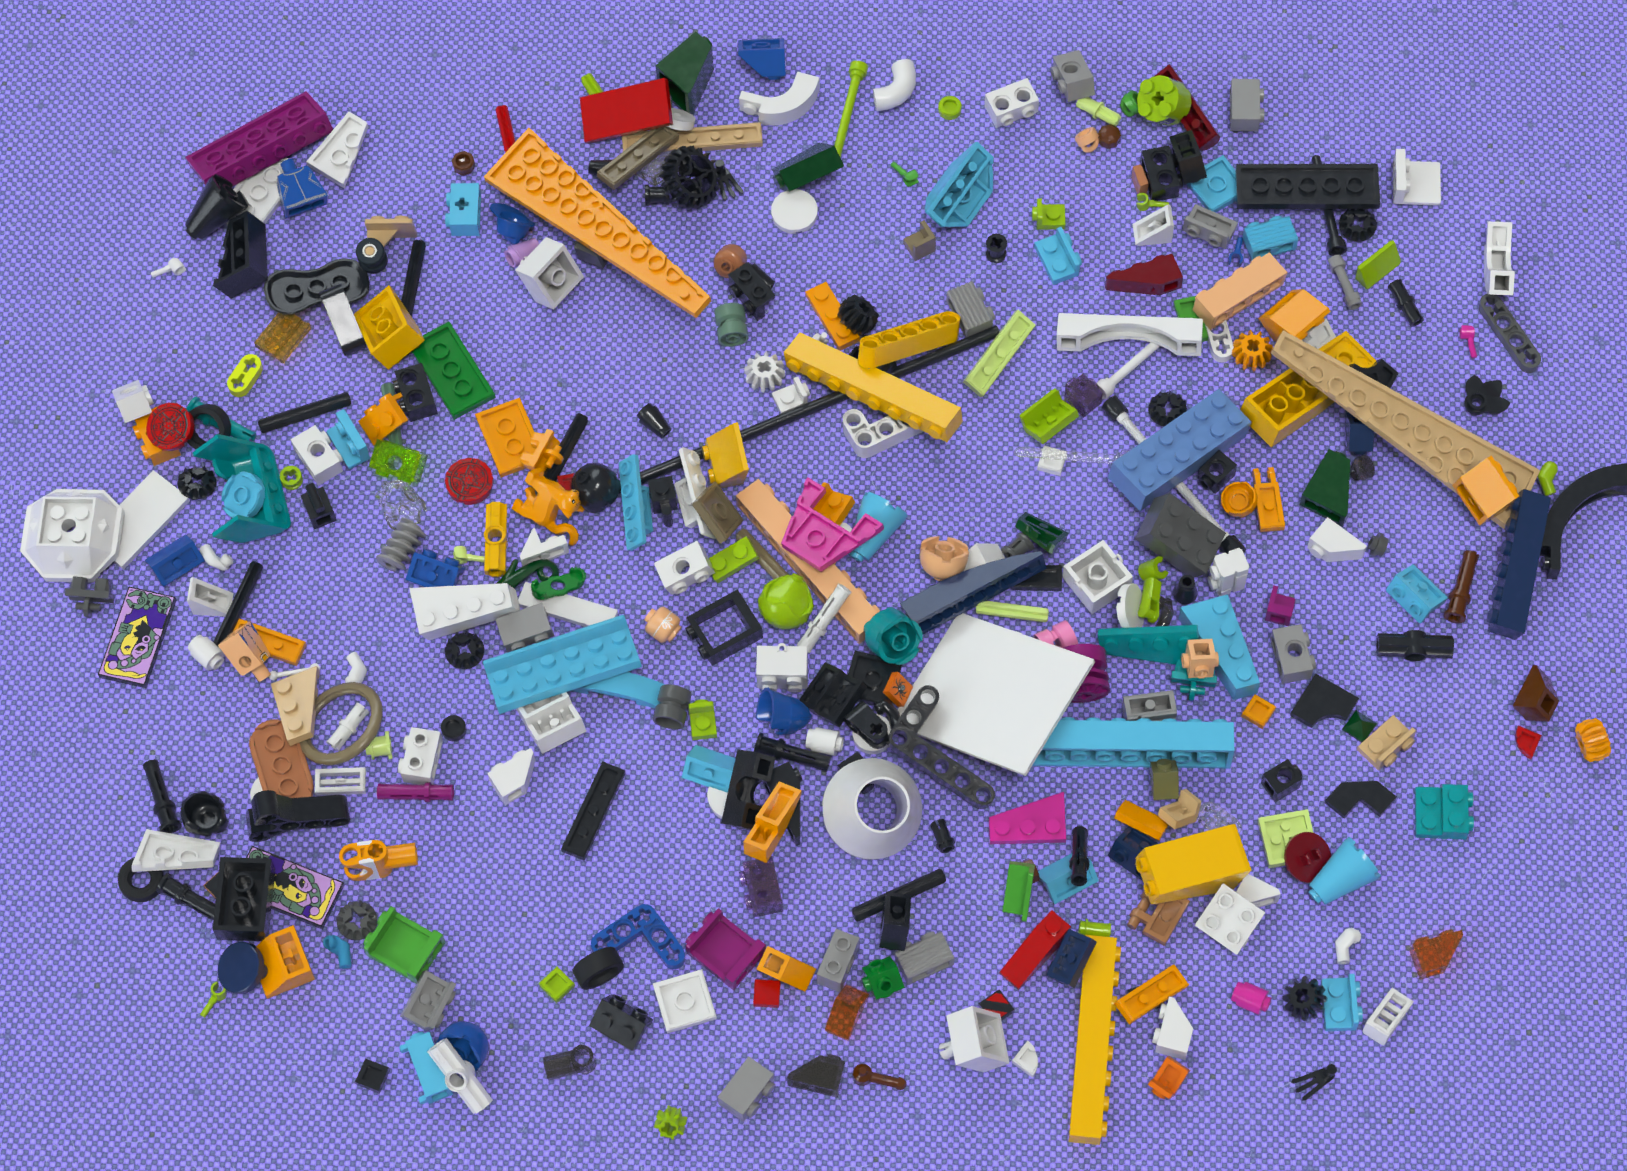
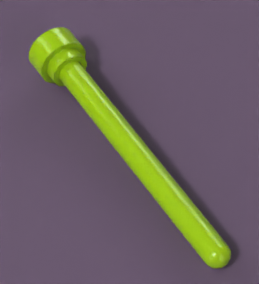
M852 61L848 71L851 82L834 144L840 158L859 84L866 77L868 65L862 61Z

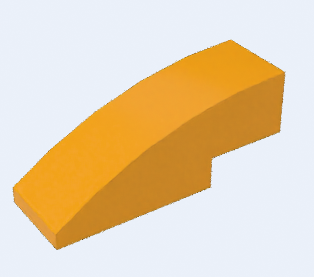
M778 782L756 815L755 825L743 841L745 855L765 863L768 862L790 822L802 794L801 790Z

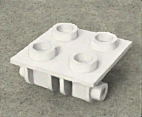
M1223 883L1195 926L1237 955L1242 947L1246 946L1249 941L1248 938L1266 912Z

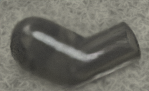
M1160 596L1159 609L1162 611L1156 626H1169L1174 615L1172 600L1168 597L1166 599Z

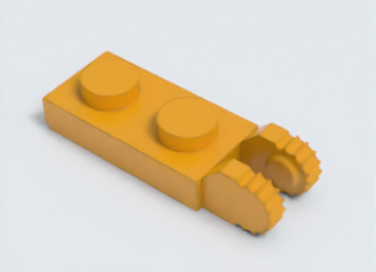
M1268 467L1267 470L1269 483H1261L1259 469H1252L1253 488H1255L1258 496L1256 510L1260 532L1284 530L1283 508L1274 467Z

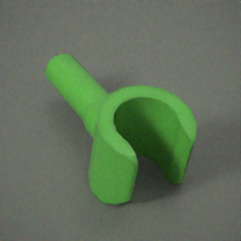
M893 161L891 163V167L900 173L906 186L919 183L916 170L906 172L896 162Z

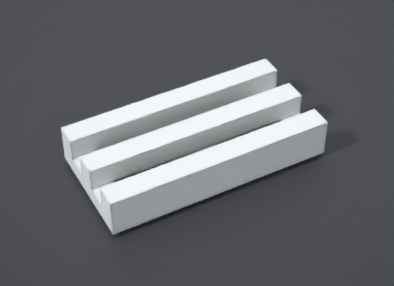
M365 767L315 769L316 796L366 794ZM355 775H360V778H352V779L336 778V779H324V780H321V777H326V776H355ZM337 785H360V786H341V787H320V786H337Z

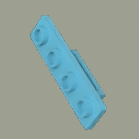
M635 454L619 462L626 547L630 551L646 543V535L653 532L649 487L641 485L639 458Z

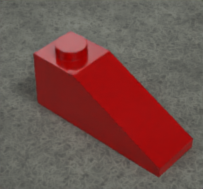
M1051 910L1033 929L999 974L1019 990L1061 946V942L1068 929H1071V926Z

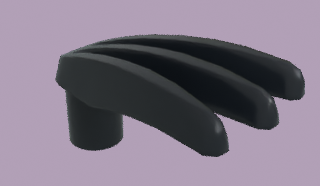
M717 160L715 167L720 170L716 175L721 178L718 184L723 200L726 201L727 196L722 182L725 183L731 196L735 199L736 195L728 180H730L740 194H743V190L725 167L724 161Z
M1329 1064L1326 1068L1292 1079L1291 1083L1295 1084L1315 1077L1312 1081L1297 1088L1296 1093L1319 1083L1302 1097V1101L1307 1100L1334 1079L1337 1067Z

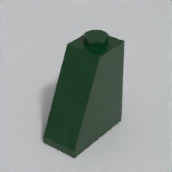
M819 142L773 168L772 171L775 175L773 176V181L779 189L790 192L844 167V164L834 145Z
M1328 449L1302 493L1299 505L1324 518L1328 517L1343 527L1348 514L1351 460L1339 451L1334 452Z

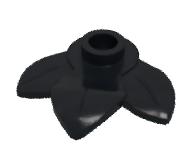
M1473 375L1466 382L1465 390L1467 396L1464 406L1469 413L1473 415H1480L1484 412L1499 414L1509 407L1510 402L1500 397L1502 392L1501 380L1483 383L1477 375ZM1477 402L1480 406H1475L1472 403Z

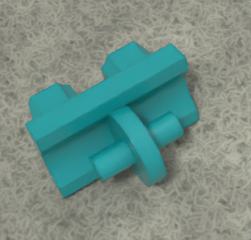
M1178 659L1175 670L1172 671L1170 683L1190 685H1181L1180 693H1189V701H1194L1195 694L1205 695V688L1196 686L1215 688L1217 676H1215L1214 669L1213 677L1188 678L1187 669L1182 668L1181 659Z

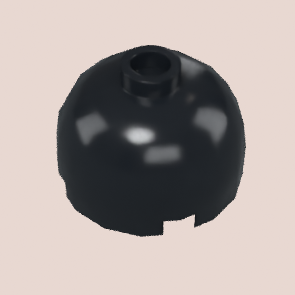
M588 463L575 472L570 487L571 490L579 492L580 505L585 511L596 513L603 511L602 507L607 504L611 505L616 500L621 484L620 480L617 479V474L611 468L600 463Z

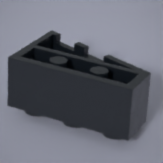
M245 211L228 222L223 242L225 252L223 259H219L218 267H220L218 279H214L213 282L215 288L231 299L268 280L266 225L250 212Z

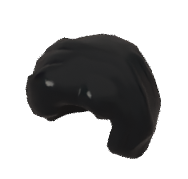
M199 791L190 794L183 800L180 814L186 831L209 837L212 833H220L226 830L228 820L224 810L225 803L214 793Z

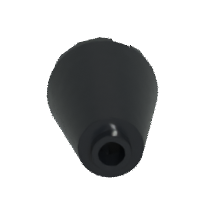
M218 174L212 175L209 178L185 222L186 232L194 239L205 238L230 219L245 211L249 205L241 191L239 190L236 193L231 188L233 184Z

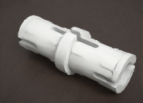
M356 703L346 718L339 721V727L326 743L331 745L336 751H340L351 734L355 735L357 732L356 728L365 716L369 714V711L364 709L365 707L360 703Z

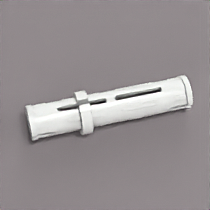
M839 583L837 584V587L814 621L809 622V628L797 643L798 646H807V652L810 653L819 638L826 634V628L851 594L847 587Z

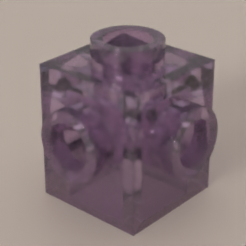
M1081 374L1078 378L1073 377L1065 385V402L1077 409L1083 418L1102 403L1103 392L1099 389L1095 380L1087 378L1084 374Z

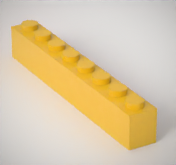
M801 332L784 351L786 367L791 371L799 372L814 382H820L828 386L833 391L846 394L854 401L865 403L873 410L882 411L894 420H901L913 429H920L934 439L948 442L963 422L961 407L876 367L864 368L858 364V359Z
M1086 935L1097 941L1082 972L1068 1142L1100 1145L1101 1137H1106L1107 1121H1103V1112H1108L1109 1096H1105V1086L1110 1087L1111 1071H1107V1061H1112L1113 1046L1109 1045V1036H1114L1115 1021H1111V1011L1116 1012L1114 1003L1117 1001V996H1112L1113 986L1118 987L1119 971H1114L1115 962H1120L1121 947L1116 946L1117 938Z

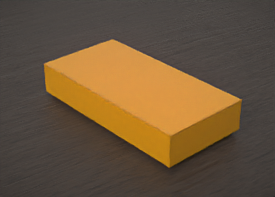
M1127 800L1123 801L1114 817L1116 820L1159 841L1169 826L1158 815Z

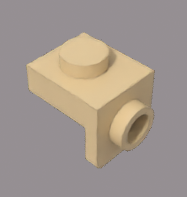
M1182 789L1178 801L1160 807L1158 816L1173 829L1186 826L1197 821L1201 800L1187 789Z

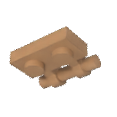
M1143 891L1141 894L1142 899L1137 908H1133L1129 914L1131 918L1127 926L1136 930L1139 923H1144L1146 926L1142 934L1165 946L1190 901L1188 899L1155 904L1157 907L1151 916L1145 913L1151 903L1149 897Z

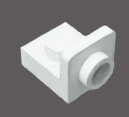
M798 376L793 378L794 384L772 392V398L780 414L808 403L809 389L805 382L801 383Z

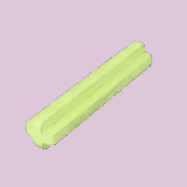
M984 601L977 604L976 613L1047 622L1049 609Z

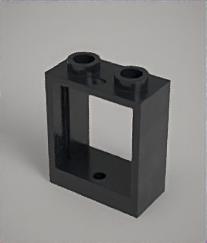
M738 589L686 617L687 627H685L687 635L692 641L694 639L697 641L699 654L703 660L708 659L712 666L763 638L761 625ZM733 607L745 626L746 631L712 648L698 625Z

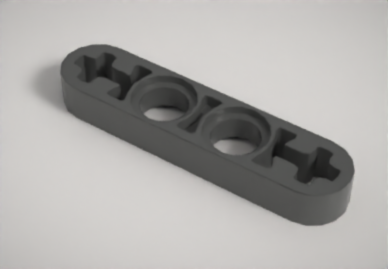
M1483 295L1479 302V311L1517 366L1525 373H1533L1538 370L1541 362L1540 353L1498 295ZM1486 302L1489 304L1494 303V308L1492 309L1491 306L1486 307ZM1505 319L1509 322L1510 326L1508 328H1501L1497 325V321ZM1519 338L1523 345L1515 347L1511 345L1510 339ZM1526 357H1527L1529 360L1534 359L1533 364H1531L1530 362H1527V363H1526V362H1525Z

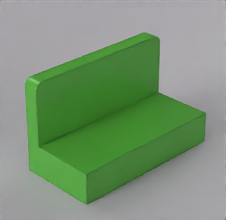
M1010 861L1002 912L1022 915V921L1027 922L1035 864Z

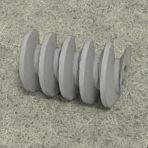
M403 517L401 518L402 522L396 525L397 530L392 531V538L387 539V546L381 548L382 554L376 556V560L383 567L393 572H396L397 568L401 570L406 569L402 561H411L407 553L414 554L416 552L412 545H421L417 537L426 538V534L417 524Z

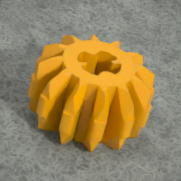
M1252 330L1248 331V336L1241 332L1239 339H1235L1233 342L1232 357H1236V365L1243 363V370L1251 367L1254 372L1257 366L1263 369L1266 366V362L1271 361L1273 346L1269 344V337L1261 338V331L1257 335H1253Z
M1594 718L1577 724L1575 728L1576 739L1584 758L1589 762H1597L1608 757L1611 753V743L1603 723Z

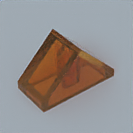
M846 984L834 1001L825 1031L849 1041L870 995Z

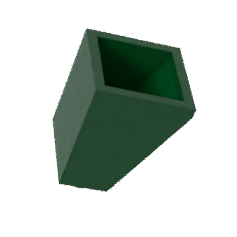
M694 32L655 65L657 79H668L670 101L679 109L694 115L714 71L712 43L707 37H702L697 32Z

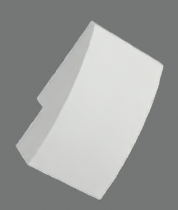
M567 692L516 709L542 754L587 732L582 718L573 706Z

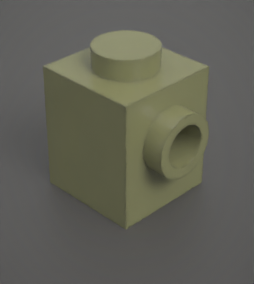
M1159 759L1158 761L1150 762L1153 800L1179 799V777L1176 761Z

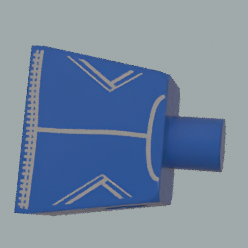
M293 159L285 160L280 164L284 173L277 176V189L285 219L327 205L328 195L309 166L297 168Z

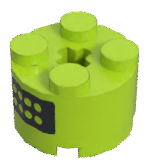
M1161 75L1142 81L1137 97L1139 114L1149 121L1166 126L1180 123L1181 121L1179 120L1189 113L1192 103L1191 94L1181 81Z

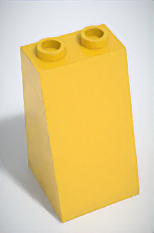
M1235 824L1145 847L1135 858L1136 869L1141 874L1144 892L1149 897L1151 905L1215 894L1223 883L1234 889L1252 871Z

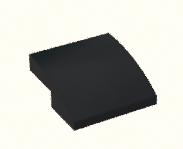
M825 662L799 700L808 707L810 712L840 727L844 722L843 717L853 709L867 686L862 681L846 675L841 669Z

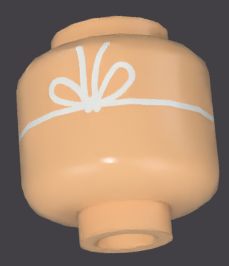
M664 606L660 607L657 611L652 608L644 619L647 622L645 632L659 643L671 642L682 628L679 625L680 618Z

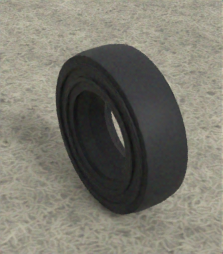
M131 858L119 870V889L131 901H150L158 895L156 889L164 876L163 870L147 871L151 876L149 884L143 888H136L131 883L132 876L136 873L132 872L134 858Z

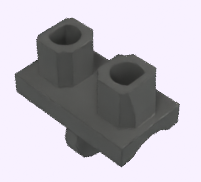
M73 576L70 588H65V596H69V600L84 601V603L76 602L75 605L76 609L83 610L84 617H91L93 611H101V604L93 602L114 603L115 596L111 593V581L108 579L96 578L94 590H87L88 579Z

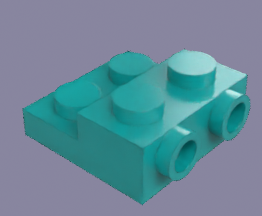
M1442 784L1441 788L1415 787V838L1466 840L1469 831H1473L1474 817L1469 816L1468 808L1473 807V792H1468V785Z

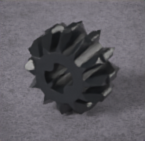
M854 294L840 304L841 306L838 308L839 312L837 314L841 319L840 323L844 324L846 329H850L853 334L858 333L863 336L865 333L872 331L876 326L877 318L879 317V314L875 311L876 307L872 306L870 301H866L863 296L858 297Z
M1303 976L1301 983L1296 978L1292 981L1295 985L1293 988L1285 986V989L1290 994L1282 996V999L1288 1002L1284 1008L1288 1012L1292 1011L1291 1016L1295 1019L1301 1015V1019L1307 1021L1309 1014L1314 1019L1318 1016L1315 1011L1317 1009L1322 1012L1325 1011V1008L1320 1003L1328 1000L1325 995H1322L1325 992V988L1322 985L1318 986V981L1315 978L1309 982L1308 977ZM1303 995H1305V997H1307V995L1309 996V1000L1307 1002H1305L1304 1000L1302 1002L1300 1000Z

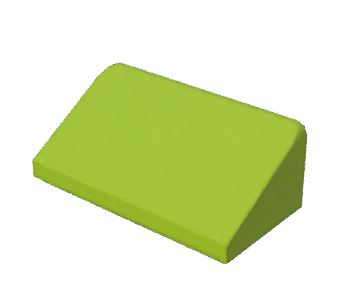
M1393 240L1389 241L1357 267L1355 279L1365 289L1372 287L1400 265L1401 259L1395 242Z

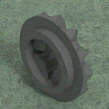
M361 900L356 902L349 901L347 905L340 908V912L336 916L339 932L350 940L365 939L377 926L375 910L370 904ZM353 912L359 917L363 916L360 919L361 928H358L354 922L350 923L353 920Z

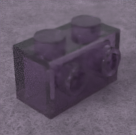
M771 856L767 863L758 859L742 862L743 871L739 872L741 886H747L748 895H744L746 909H752L753 918L783 912V903L773 857Z

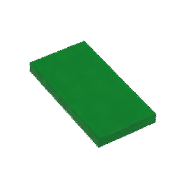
M450 322L424 334L425 341L418 348L411 351L417 362L423 364L427 378L453 420L496 398L492 388Z

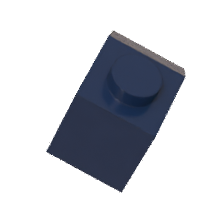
M1345 410L1346 445L1348 451L1357 455L1373 452L1374 431Z

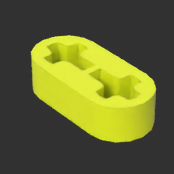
M248 354L244 356L229 376L227 386L233 396L243 397L247 395L261 375L263 365L257 355ZM255 363L256 368L251 367L248 370L247 365ZM242 381L243 387L238 386L235 389L234 384H240V382Z

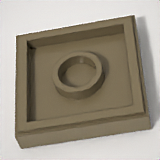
M717 482L711 483L692 503L694 509L720 544L726 541L744 521Z

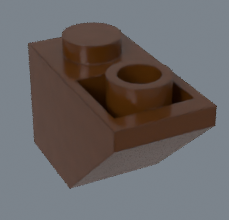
M1533 665L1513 707L1525 720L1549 722L1559 703V699L1549 677L1537 665Z

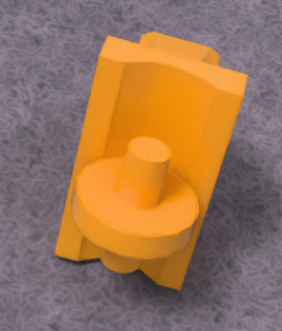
M547 429L545 433L535 432L531 438V445L533 448H536L535 452L526 451L520 458L523 467L529 470L541 468L544 472L546 468L551 469L553 464L559 465L564 460L560 454L562 449L559 446L560 441L555 438L554 431Z

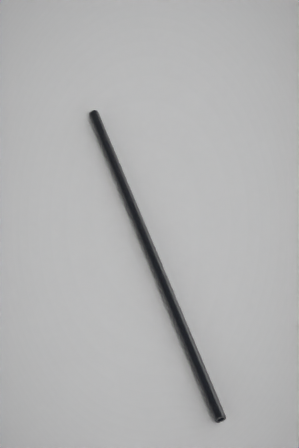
M995 325L898 365L890 375L897 378L903 377L993 340L1000 331ZM839 391L820 397L740 430L742 442L850 398ZM702 446L692 450L698 454L700 460L704 459ZM680 456L641 471V484L682 468Z

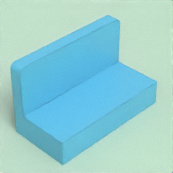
M695 745L686 757L681 778L728 793L735 758Z
M1072 853L1038 871L1039 880L1044 883L1050 900L1054 904L1099 881L1090 859L1087 883L1083 886H1075L1071 883L1072 870L1069 867V860L1072 857Z

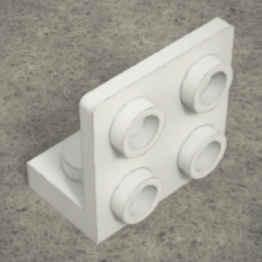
M1396 149L1392 163L1393 204L1440 205V163L1410 161L1409 158H1406L1405 149Z

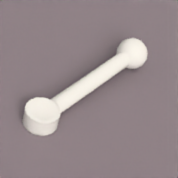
M314 663L308 668L283 672L271 671V675L268 677L270 680H276L278 677L294 675L315 666L320 670V666Z

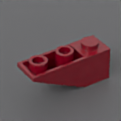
M1172 253L1159 255L1151 261L1139 262L1128 269L1111 272L1106 276L1105 289L1108 291L1160 296L1182 288L1183 275Z

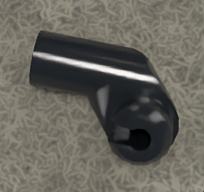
M881 699V701L875 702V710L879 715L886 712L890 728L892 729L900 718V713L889 700Z

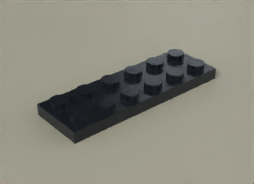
M1236 164L1237 209L1380 208L1378 164Z

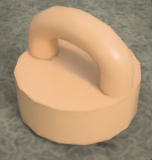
M1089 127L1079 132L1075 136V141L1085 153H1091L1098 147L1099 135L1094 127Z

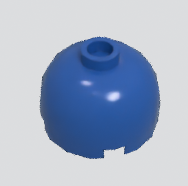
M457 1021L450 1024L439 1035L436 1043L447 1038L460 1057L474 1066L475 1072L485 1062L489 1051V1041L482 1028L477 1024Z

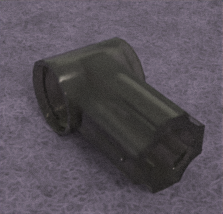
M578 1045L573 1050L543 1057V1064L549 1081L577 1073L589 1074L595 1069L597 1060L589 1046ZM580 1056H590L587 1063H577Z

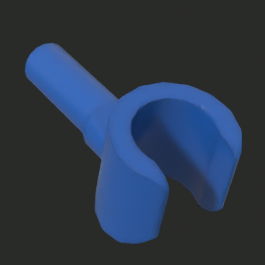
M1242 237L1237 238L1235 250L1229 255V265H1231L1233 258L1240 260L1239 267L1243 263V255L1241 254Z

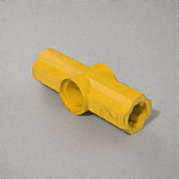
M501 502L486 504L484 573L491 577H501L506 573L508 506ZM494 537H501L497 542L491 541Z

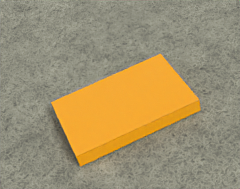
M520 397L476 413V420L500 478L526 469L520 462V458L526 451L535 452L536 448H533L531 445V438L535 432Z

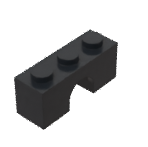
M737 750L721 824L746 830L753 828L755 817L762 808V806L756 805L754 801V791L759 783L771 781L776 757L759 752Z

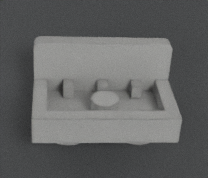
M1195 204L1189 216H1186L1184 219L1183 231L1191 237H1198L1208 241L1212 246L1226 249L1237 229L1238 222Z
M427 970L423 971L400 1017L425 1031L438 1028L444 1018L442 1012L445 1006L452 1002L456 994L453 991L456 983L452 981L446 982Z

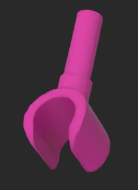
M1462 325L1460 328V339H1468L1471 358H1477L1474 345L1475 329L1470 325Z

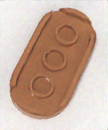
M267 720L259 724L250 737L249 747L262 790H272L278 795L289 798L312 797L314 793L313 780L300 743L292 746L289 745L281 720Z

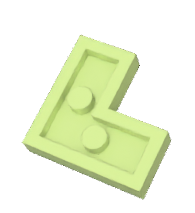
M1308 809L1260 817L1257 821L1268 868L1286 866L1284 852L1287 843L1293 836L1302 832L1314 833Z

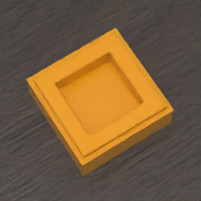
M1254 694L1241 717L1263 729L1276 710V706Z

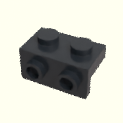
M746 262L728 274V290L733 298H738L743 303L745 312L749 316L753 315L759 321L765 317L764 305L773 300L775 294L753 267Z
M609 995L601 1000L589 1026L634 1051L646 1028L652 1024L653 1019L648 1017V1013L638 1007L633 1008L626 1004L624 998L618 995Z

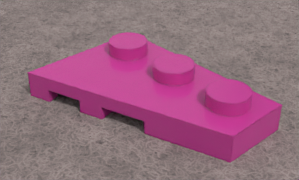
M1064 792L989 817L990 844L1066 843Z

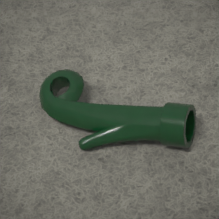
M514 559L507 572L496 584L508 583L515 589L536 571L539 579L543 582L552 576H559V569L554 562L548 559H540L516 570L518 560ZM543 568L550 569L552 575L545 576L543 573Z

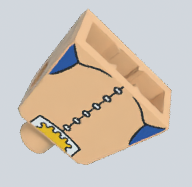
M251 621L231 632L218 645L240 675L244 676L251 671L258 682L271 675L264 664L270 657V653Z

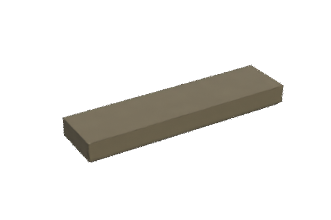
M666 126L650 130L597 172V178L615 190L678 141L679 134Z

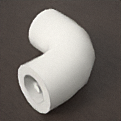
M901 59L894 62L891 67L893 82L888 86L873 89L876 112L900 106L910 98L916 86V71L912 60Z

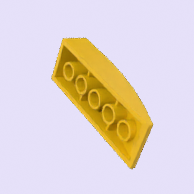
M1344 331L1319 348L1320 351L1348 366L1356 364L1363 368H1369L1376 362L1347 331ZM1289 368L1246 397L1240 410L1252 422L1250 427L1270 447H1273L1323 412L1334 401Z

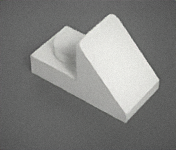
M533 528L520 554L522 567L536 560H552L568 554L569 548L565 536H552L541 543L535 528Z

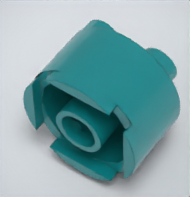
M893 607L884 609L875 614L864 625L865 641L868 648L887 663L905 664L911 661L920 650L918 646L920 640L922 641L923 639L922 630L918 623L900 610Z

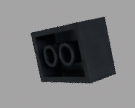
M220 857L213 920V932L217 940L263 941L269 935L275 867L272 859Z

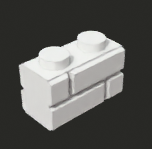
M1237 548L1229 551L1228 554L1225 552L1216 555L1213 566L1209 567L1211 576H1208V583L1211 590H1215L1219 596L1231 594V591L1243 590L1247 580L1249 564L1242 549Z

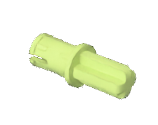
M1090 97L1077 100L1076 107L1088 112L1094 119L1099 118L1113 126H1117L1121 120V116L1105 107L1103 102L1099 103Z

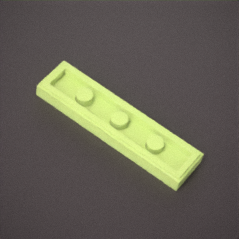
M1019 309L1016 310L964 379L963 383L979 397H983L1036 325Z

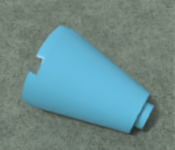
M865 492L854 526L866 513L881 522L884 529L850 552L849 556L859 562H862L863 559L869 561L906 521L907 513L898 506L895 509V507L889 504L890 501L871 492Z
M1351 837L1346 838L1309 884L1311 890L1308 893L1317 904L1322 901L1326 905L1381 877L1378 869L1365 852L1354 846L1356 842Z

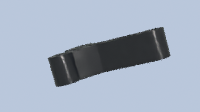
M266 790L258 792L253 796L251 801L252 809H248L246 813L248 836L251 842L266 841L273 836L290 830L338 827L350 822L348 802L345 795L289 798L278 795L275 791Z

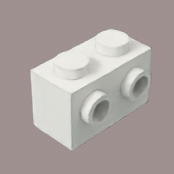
M411 727L410 734L404 738L403 750H406L404 759L400 758L398 764V773L401 774L404 783L420 785L425 784V782H431L432 785L434 784L443 744L440 731Z

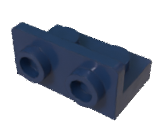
M1128 826L1115 840L1108 856L1142 880L1141 874L1136 869L1135 858L1145 847L1158 843L1144 833Z
M1068 929L1054 960L1050 964L1047 976L1058 983L1075 988L1097 941Z

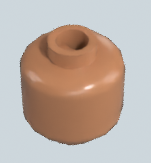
M736 244L725 245L715 255L714 268L720 276L729 278L728 274L747 262V255Z

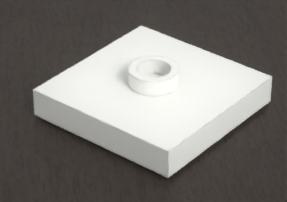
M702 969L653 983L667 1034L717 1019Z

